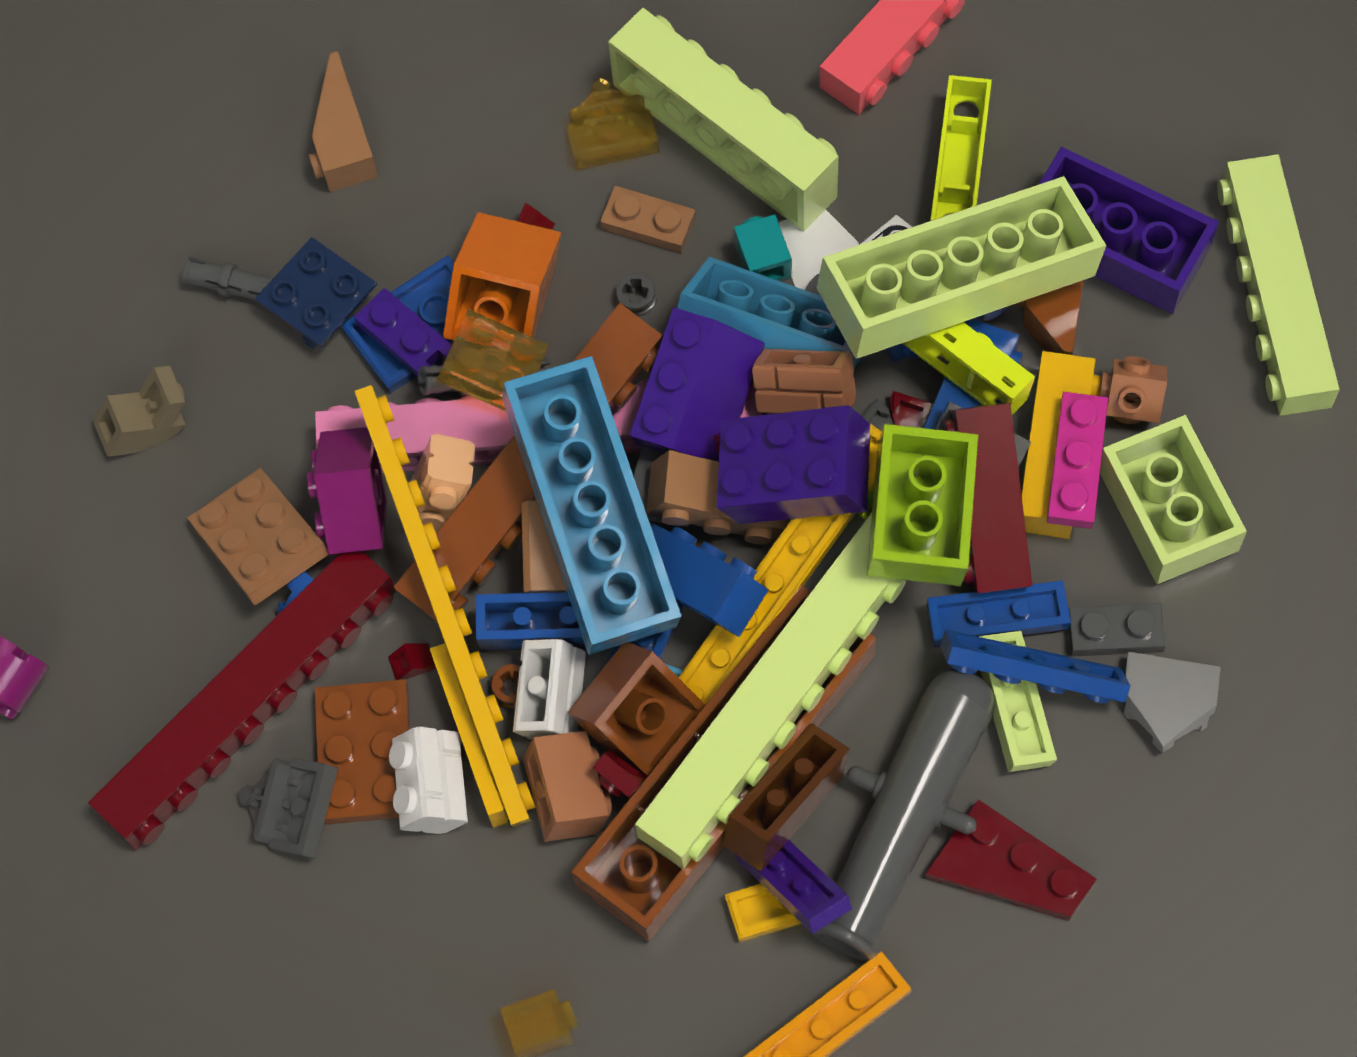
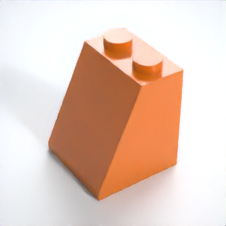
M477 212L453 266L443 338L528 358L556 269L562 232Z

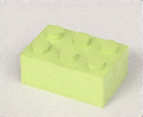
M1186 415L1103 448L1100 474L1156 584L1175 578L1240 550L1247 531Z

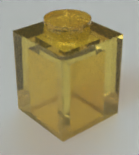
M555 989L500 1008L516 1057H538L574 1044L569 1030L578 1027L572 1007L569 999L559 1002Z

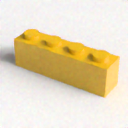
M1042 351L1029 441L1031 443L1027 449L1021 490L1026 533L1070 539L1072 526L1047 523L1061 399L1063 392L1099 396L1102 376L1094 375L1096 358Z

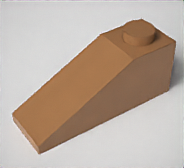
M338 51L329 54L312 133V139L317 152L309 154L316 179L325 177L330 192L378 178L374 159Z

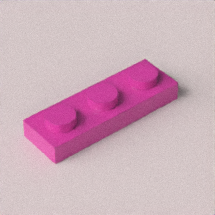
M1063 392L1047 523L1087 529L1093 528L1108 397Z

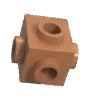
M1127 356L1124 360L1113 359L1111 373L1103 372L1099 394L1101 397H1108L1106 415L1114 416L1115 420L1125 424H1137L1140 420L1160 423L1167 386V366L1151 364L1148 359L1138 356Z

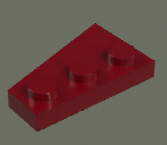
M978 799L967 814L976 821L977 827L975 831L971 834H964L956 830L926 872L925 879L938 883L943 881L966 888L968 892L982 896L983 894L1011 901L1019 907L1070 921L1095 885L1097 878Z

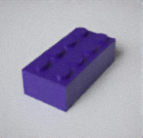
M1061 146L1039 184L1064 176L1105 242L1106 248L1094 277L1173 315L1213 245L1219 221Z

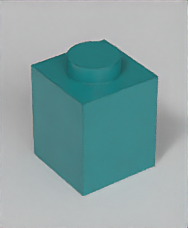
M775 214L764 218L761 216L751 217L743 221L741 225L734 227L735 249L743 269L780 282L792 278V258Z

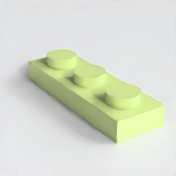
M1022 631L979 636L1026 647ZM981 671L983 680L993 691L995 699L993 718L1008 772L1052 766L1057 761L1036 683L1022 680L1019 684H1012L998 679L993 673Z

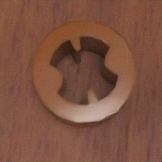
M504 665L493 675L491 683L493 693L499 705L505 709L515 710L516 696H514L513 691H511L510 696L505 695L504 682L512 678L513 683H515L516 678H519V668L521 665Z

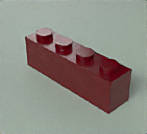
M998 403L949 410L950 420H944V431L978 434L969 564L963 582L964 584L970 583L971 590L976 593L1032 586L1011 404Z

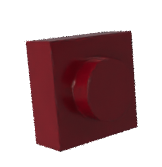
M614 750L604 753L593 767L601 775L598 779L600 784L618 797H621L623 793L629 798L632 797L647 778Z

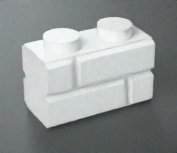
M558 639L522 641L520 659L522 666L519 668L513 732L526 736L531 740L533 737L578 732L579 724L567 712L582 695L585 651L578 647H573L572 644L564 640Z
M419 726L393 738L389 752V761L391 766L395 768L396 791L393 797V806L395 811L399 813L400 830L443 834L468 823L459 732L449 730L437 731L434 728Z

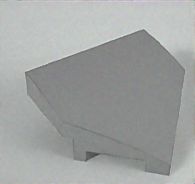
M1128 652L1124 674L1131 687L1123 714L1128 719L1137 720L1154 737L1152 744L1161 753L1172 748L1175 740L1191 731H1202L1207 728L1209 717L1215 714L1217 707L1220 666Z

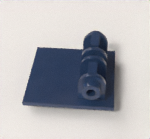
M311 237L260 292L255 301L303 334L301 340L314 350L317 346L322 347L378 284Z

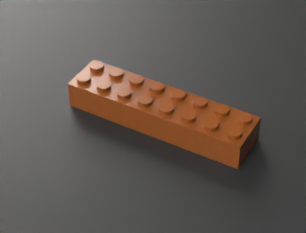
M803 585L571 871L574 884L578 889L648 942L651 941L725 847L723 842L727 824L721 821L717 824L709 835L713 838V842L708 851L698 862L691 859L684 870L639 839L635 824L810 595L811 591ZM869 634L864 640L858 636L849 648L852 656L845 668L837 676L833 673L828 676L821 686L825 691L818 704L811 712L806 710L801 712L794 722L797 725V729L791 740L783 749L776 746L768 756L766 761L770 764L764 776L811 723L820 727L875 657L877 641L875 636ZM748 783L738 798L743 800L754 787Z

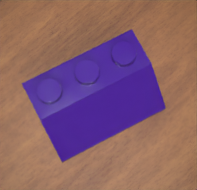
M673 307L629 436L637 445L658 452L666 453L671 450L719 462L713 436L720 433L721 420L741 418L753 382V364L763 351L765 343L717 320Z

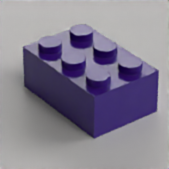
M849 405L721 420L717 508L739 524L867 512L870 423Z

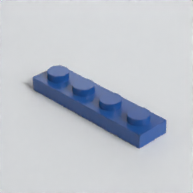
M945 629L940 645L947 664H950L953 669L966 674H975L977 670L993 673L998 679L1012 684H1019L1022 680L1038 683L1041 688L1053 693L1062 694L1066 690L1080 692L1086 698L1099 703H1108L1110 699L1126 702L1131 687L1123 670L1118 667Z

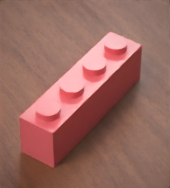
M880 0L820 65L819 88L860 115L869 104L873 106L880 101L891 79L895 75L902 76L907 71L913 61V55L921 46L926 48L934 41L939 32V26L947 18L953 19L962 9L965 0Z

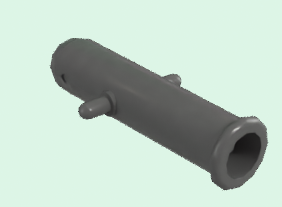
M947 669L941 672L925 689L888 772H883L879 776L859 766H852L847 771V779L851 783L873 792L872 798L875 800L836 882L849 896L852 909L813 933L817 939L827 946L858 960L869 961L874 959L877 951L873 945L935 826L940 828L944 824L964 834H971L975 831L977 827L975 819L951 808L949 799L993 716L995 703L993 691L979 676L962 673L955 669Z

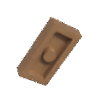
M614 186L600 225L601 230L682 254L696 219V209Z

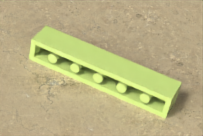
M1279 154L1227 162L1223 178L1217 182L1218 199L1221 206L1227 205L1230 218H1227V235L1231 244H1237L1239 256L1236 258L1237 275L1241 283L1246 282L1249 295L1246 297V310L1250 322L1256 321L1259 335L1256 336V351L1259 360L1266 361L1269 375H1266L1265 383L1268 398L1270 401H1276L1279 416L1332 408L1340 389Z

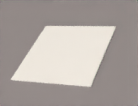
M827 210L804 232L788 219L778 222L792 258V280L794 286L803 290L806 289L811 279L820 273L823 257L859 245L858 241Z

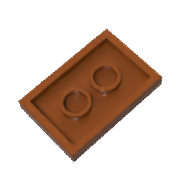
M406 679L315 687L317 762L338 768L324 825L399 818V813L395 811L393 806L396 778L395 768L391 766L389 761V752L392 746V739L410 730L409 692Z

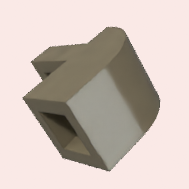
M170 366L154 367L139 392L106 396L93 418V423L107 457L143 452L169 441L185 427V422L180 413V410L186 403L184 391L180 383L176 381Z

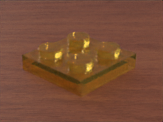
M468 309L437 381L506 411L502 400L503 383L539 372L549 344Z

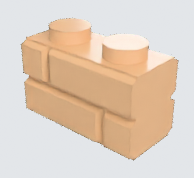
M437 433L430 436L415 469V474L410 480H417L426 504L417 508L423 525L432 522L436 533L467 495L472 484V464L475 453V444L471 443V441Z

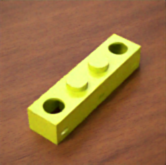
M949 75L931 221L977 206L991 79ZM962 102H970L978 108L979 115L977 118L954 115V109Z
M964 322L902 343L982 405L997 404L995 401L998 399L1002 403L1011 404V413L1013 415L1029 397L1035 376L994 346L989 337L983 333L976 332ZM942 356L949 363L946 365L938 357Z

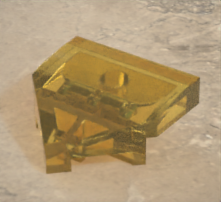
M598 78L592 85V93L581 106L572 108L569 111L571 124L567 127L576 170L660 152L651 112L645 108L644 97L639 94L628 96L612 89L609 81Z

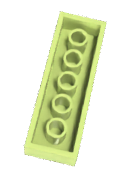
M642 8L608 41L613 85L803 232L837 198L839 156L834 147L825 139H816L805 131L801 122L792 114H783L772 106L769 98L762 91L756 88L751 90L743 84L729 66L725 64L718 65L710 59L696 41L691 39L687 41L677 34L670 22L660 15L655 17L645 8Z
M1063 176L825 256L822 259L816 288L855 359L1094 277L1106 244Z

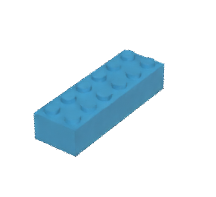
M590 356L504 382L502 400L588 655L677 627L681 619V613L593 357Z

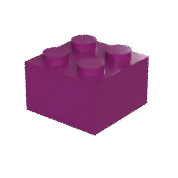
M368 427L320 432L318 449L311 450L313 471H308L307 473L310 497L318 498L320 511L315 512L318 537L326 538L328 554L383 549L388 502L381 463Z

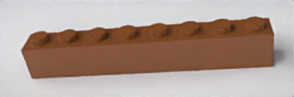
M619 303L574 361L592 356L610 410L615 405L622 408L635 393L637 387L632 383L643 370L647 373L652 371L663 335L623 304ZM515 436L512 437L436 533L441 548L433 550L438 566L448 565L456 591L448 594L454 610L462 607L464 609L468 603V599L464 595L475 582L481 586L492 574L497 566L492 560L502 547H505L507 550L511 549L521 537V502L536 501ZM415 560L393 588L437 621Z

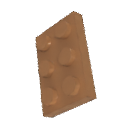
M261 467L187 517L196 533L254 606L329 555L323 541Z

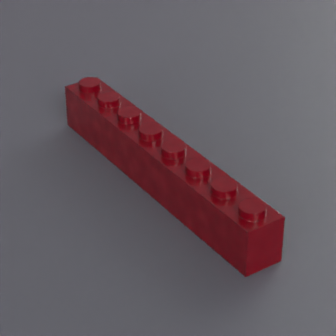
M362 551L340 553L147 743L88 804L135 851L143 844H151L160 836L165 827L164 823L176 811L181 812L194 802L198 795L197 790L210 777L212 779L216 778L227 769L231 763V756L243 744L247 746L260 736L264 729L263 724L275 712L281 713L293 703L297 696L296 691L308 679L315 680L326 670L329 665V658L340 647L347 648L360 635L361 627L373 615H381L393 601V595L396 593L391 577Z

